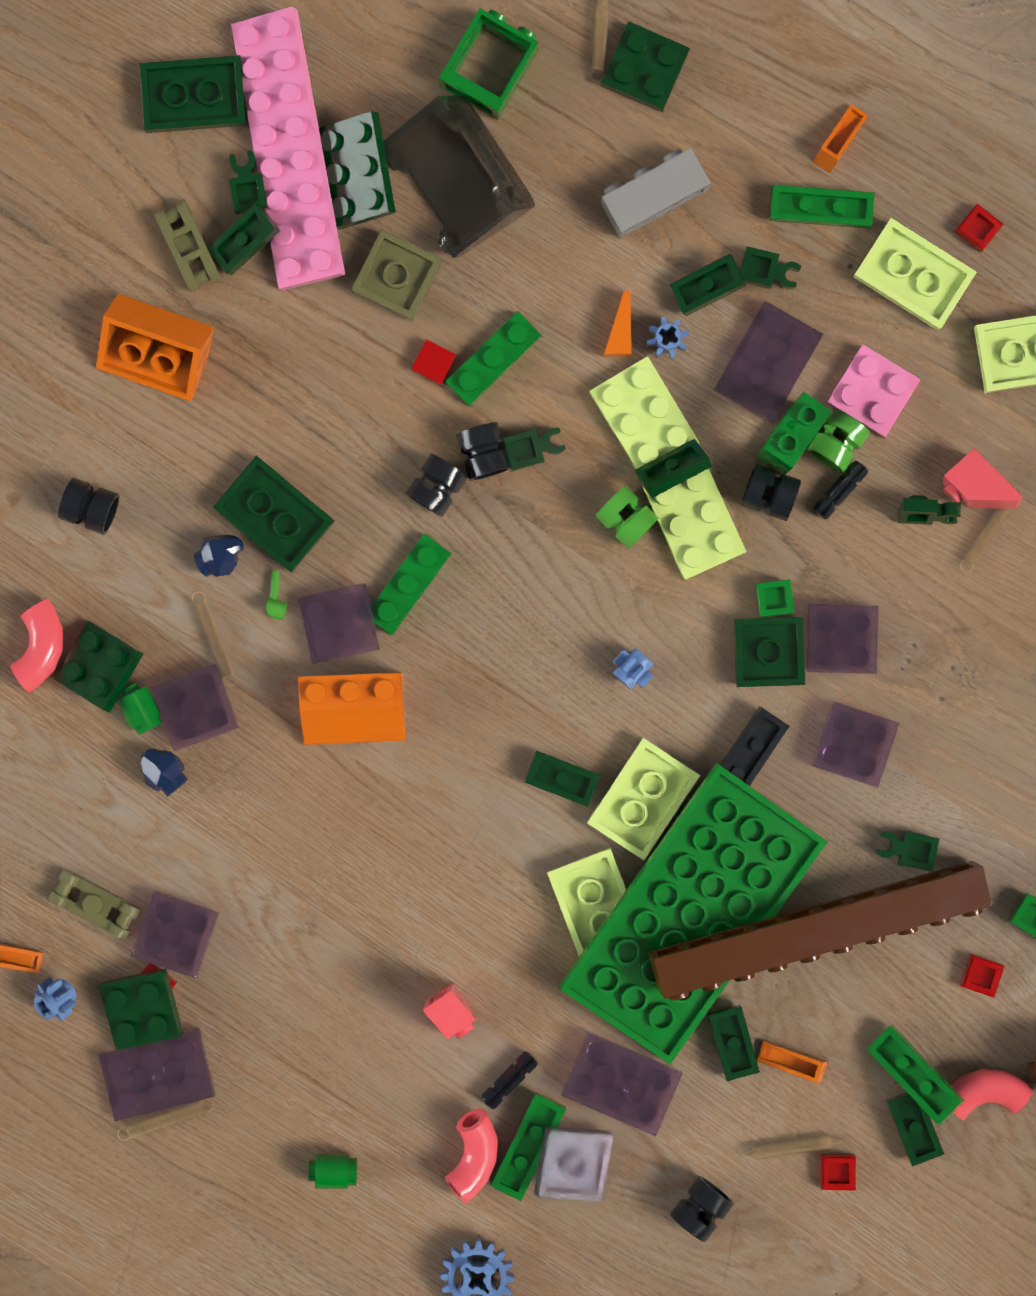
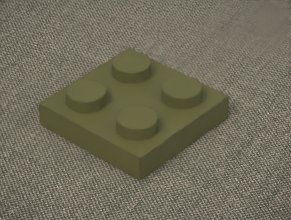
M381 229L351 290L353 293L413 322L443 261L441 258Z

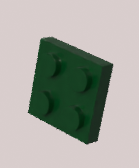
M628 21L601 82V86L663 113L690 48Z
M803 617L734 619L736 687L805 685Z
M87 621L54 680L103 711L110 713L144 653L95 623Z
M166 968L104 981L99 985L116 1050L180 1037L184 1033Z

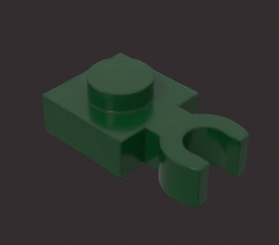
M252 151L247 152L249 160L245 166L237 165L234 154L229 156L230 166L238 176L228 179L235 215L244 214L255 203L262 205L263 208H268L262 173H252L256 168V160Z
M747 246L740 272L746 284L771 289L773 280H775L783 288L793 290L796 288L797 283L787 280L785 273L789 270L799 272L801 265L796 262H787L784 265L777 264L780 254Z
M551 428L540 438L537 437L535 429L502 438V443L511 466V472L544 463L543 452L552 455L562 453L566 449L565 445L553 447L549 441L552 435H557L561 432L560 428Z
M923 495L903 498L898 509V523L932 525L933 521L944 524H957V517L961 516L960 503L946 502L939 504L938 500L928 499Z
M881 831L879 833V836L888 838L891 841V846L886 851L876 849L875 853L877 855L889 858L898 854L897 864L933 872L940 838L904 831L903 839L899 840L891 832Z

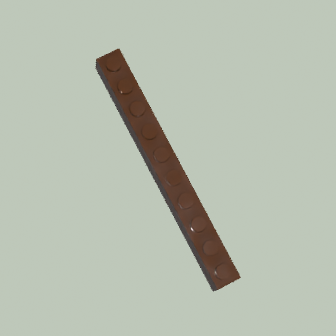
M969 861L653 950L648 953L658 992L664 999L680 1000L689 996L690 991L700 988L703 991L715 990L720 988L722 982L732 979H735L737 982L747 981L754 978L757 972L768 970V972L782 971L788 967L787 964L799 960L801 963L814 962L820 959V954L831 951L834 954L845 953L853 949L852 945L863 942L869 945L883 942L887 935L898 933V935L912 934L918 931L919 926L926 924L931 926L944 925L950 922L951 917L961 914L963 917L976 916L983 912V908L992 906L983 866L974 861Z

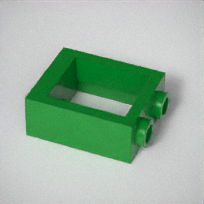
M479 8L441 73L439 83L441 88L499 120L538 53L539 41L535 40L536 36L530 30L521 26L516 29L507 24V19L497 11L490 9L486 12ZM483 29L524 52L499 97L458 74Z
M803 392L791 405L756 458L780 475L787 474L795 466L832 411Z

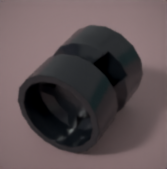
M497 422L472 427L456 434L461 453L468 455L464 464L469 481L487 478L511 469L506 450L499 448V444L503 439Z
M430 454L421 468L423 476L415 478L405 494L428 510L443 517L453 502L450 495L460 491L468 476L440 457Z
M756 464L749 478L741 506L758 512L764 508L767 509L769 516L787 521L798 495L801 480L786 474L776 477L774 470ZM766 485L774 487L770 499L763 496Z
M74 477L69 481L63 493L58 509V518L72 524H80L84 521L86 529L105 535L114 520L120 495L102 487L94 492L93 486L88 482Z
M698 1176L688 1189L690 1197L688 1199H681L670 1215L687 1232L700 1241L706 1242L717 1228L715 1220L723 1219L733 1207L734 1202L713 1183L702 1176Z

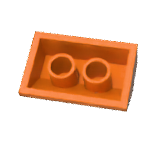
M118 293L103 316L96 369L192 401L210 352L214 327Z
M403 673L298 677L299 709L304 745L406 741Z

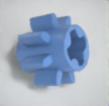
M662 317L659 328L655 326L649 327V331L655 335V338L648 340L647 346L655 345L657 349L656 358L665 353L669 355L671 360H674V351L676 349L685 352L687 347L680 341L688 336L689 331H680L678 328L680 319H677L672 324L667 323L666 318ZM669 331L674 334L672 340L676 343L669 342L666 346L661 343L663 337L660 333L666 335Z
M636 648L630 654L622 650L613 660V663L618 666L613 674L631 690L636 684L644 688L653 677L649 670L654 664Z
M49 977L37 986L39 990L34 993L36 997L34 998V1007L43 1018L53 1019L56 1016L62 1021L73 1013L71 1008L76 1005L77 995L74 987L67 980L57 979L54 982Z

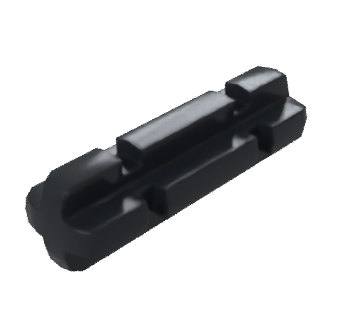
M854 461L848 467L846 475H841L825 493L826 497L821 498L814 506L813 510L823 519H828L836 510L834 507L840 506L856 488V483L861 482L868 474L867 468L862 463Z
M527 1051L523 1052L516 1059L517 1063L515 1065L512 1063L494 1082V1087H489L482 1094L481 1099L489 1108L495 1109L503 1101L502 1097H507L526 1078L525 1074H530L536 1068L538 1062L532 1054Z

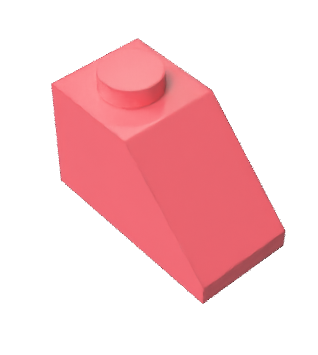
M972 449L944 475L943 485L945 488L943 491L950 500L958 503L961 502L966 508L1016 509L1021 504L1022 495L975 449Z
M454 982L425 1001L424 1013L447 1040L453 1035L459 1039L474 1028L472 1022L476 1020V1014Z

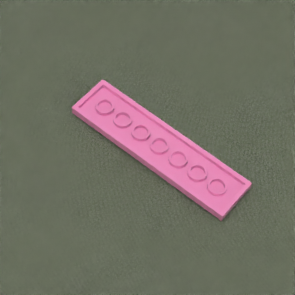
M288 7L231 24L236 54L241 55L244 99L257 171L262 173L268 205V208H264V210L280 230L270 240L278 288L287 290L345 275L298 10L294 7Z

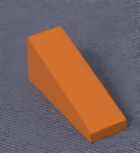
M851 104L819 150L813 162L831 173L869 115Z
M624 290L603 357H631L630 290Z
M0 942V967L39 973L43 952Z
M763 1041L757 1059L758 1062L815 1083L822 1082L828 1061L767 1041Z

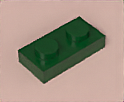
M255 203L208 247V250L225 273L233 275L280 230L262 205Z
M728 254L671 283L670 287L683 315L688 316L746 287V283L733 255Z
M693 439L635 469L640 483L651 498L711 468L712 465L708 455L697 441Z
M536 750L524 783L588 807L600 775Z
M737 1005L708 1013L726 1081L759 1073L742 1006Z
M907 1092L886 1100L912 1167L944 1155L930 1116Z

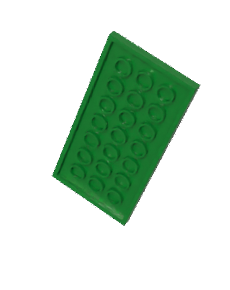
M716 763L560 983L559 989L662 1060L671 1064L729 981L722 982V986L715 990L703 991L700 988L690 991L689 996L680 1000L664 999L658 992L648 952L776 916L828 841Z

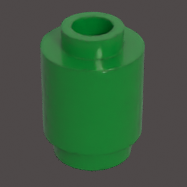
M135 683L123 689L120 694L122 698L116 702L131 729L135 728L137 734L140 735L162 723L159 717L162 713L147 685L140 688L138 683Z
M316 1154L315 1161H309L308 1182H315V1189H348V1186H356L357 1158H349V1154Z

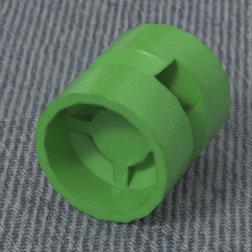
M834 409L823 424L825 432L817 433L807 450L826 466L837 472L844 473L854 458L853 449L861 448L870 435V431L852 416ZM839 435L840 437L845 439V442H841L836 438V436Z
M625 485L598 511L595 517L607 529L615 528V537L625 547L630 549L659 518L646 505L639 506V498ZM623 509L631 514L626 521L619 515Z

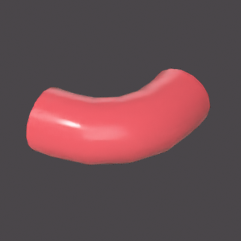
M49 599L37 603L20 616L29 632V646L26 653L12 663L10 668L18 682L28 693L38 688L54 672L63 651V627Z
M979 1069L959 1076L950 1084L965 1100L954 1112L962 1120H965L977 1106L985 1103H996L1015 1114L1026 1105L1033 1093L1032 1085L1005 1070Z
M484 1109L469 1111L458 1121L456 1128L464 1143V1154L456 1168L445 1176V1181L450 1189L464 1204L473 1199L488 1182L497 1161L498 1138L492 1121Z

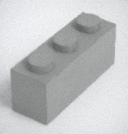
M692 148L684 152L681 149H677L663 158V164L655 168L648 165L634 174L635 179L624 185L622 181H619L604 190L605 195L601 198V206L620 239L709 190L711 182Z

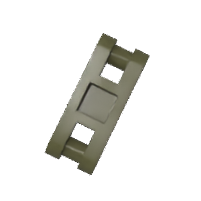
M183 199L175 203L176 207L167 211L161 209L155 212L154 215L189 291L193 292L200 288V284L209 280L212 282L221 279V276L186 200ZM183 219L185 226L173 231L171 224ZM201 259L204 268L192 272L189 264Z
M63 869L58 877L61 880L56 890L51 891L47 900L99 926L113 936L126 940L130 932L128 927L133 918L137 919L141 909L78 874ZM72 887L82 890L77 901L68 897ZM113 907L121 912L116 921L108 918Z

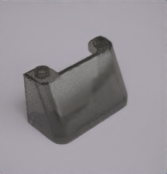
M460 95L437 96L383 141L388 167L393 171L398 170L410 174L444 227L439 230L440 238L438 241L443 251L451 255L452 258L461 257L535 207V202L530 192L476 110Z

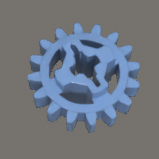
M477 1237L475 1245L470 1246V1243L465 1239L463 1240V1250L460 1251L453 1246L451 1254L454 1258H444L443 1265L449 1270H444L440 1273V1279L448 1281L442 1286L443 1293L452 1292L451 1296H470L471 1294L483 1296L511 1295L512 1288L506 1283L514 1282L515 1274L506 1271L513 1267L512 1260H502L506 1255L504 1248L497 1252L494 1251L495 1241L491 1240L486 1247L482 1246L481 1237ZM483 1255L486 1257L484 1259H473L471 1256ZM457 1266L464 1275L458 1285L454 1277ZM497 1268L501 1276L498 1286L495 1285L491 1278V1275L496 1272ZM472 1271L476 1274L483 1272V1281L478 1278L472 1281Z

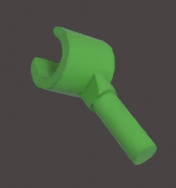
M271 571L270 598L266 604V611L270 618L284 620L288 603L278 600L279 571Z

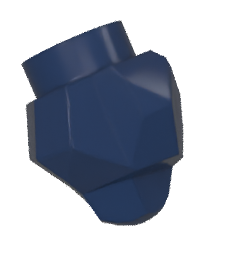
M226 534L205 538L201 550L194 554L195 563L199 571L206 577L210 575L216 577L230 575L237 565V555L244 549L243 542L237 536Z
M147 749L142 754L140 762L145 783L156 791L162 790L166 796H169L188 780L182 773L184 764L172 752Z

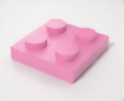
M862 345L826 404L852 416L868 430L884 439L920 382V379L867 346Z

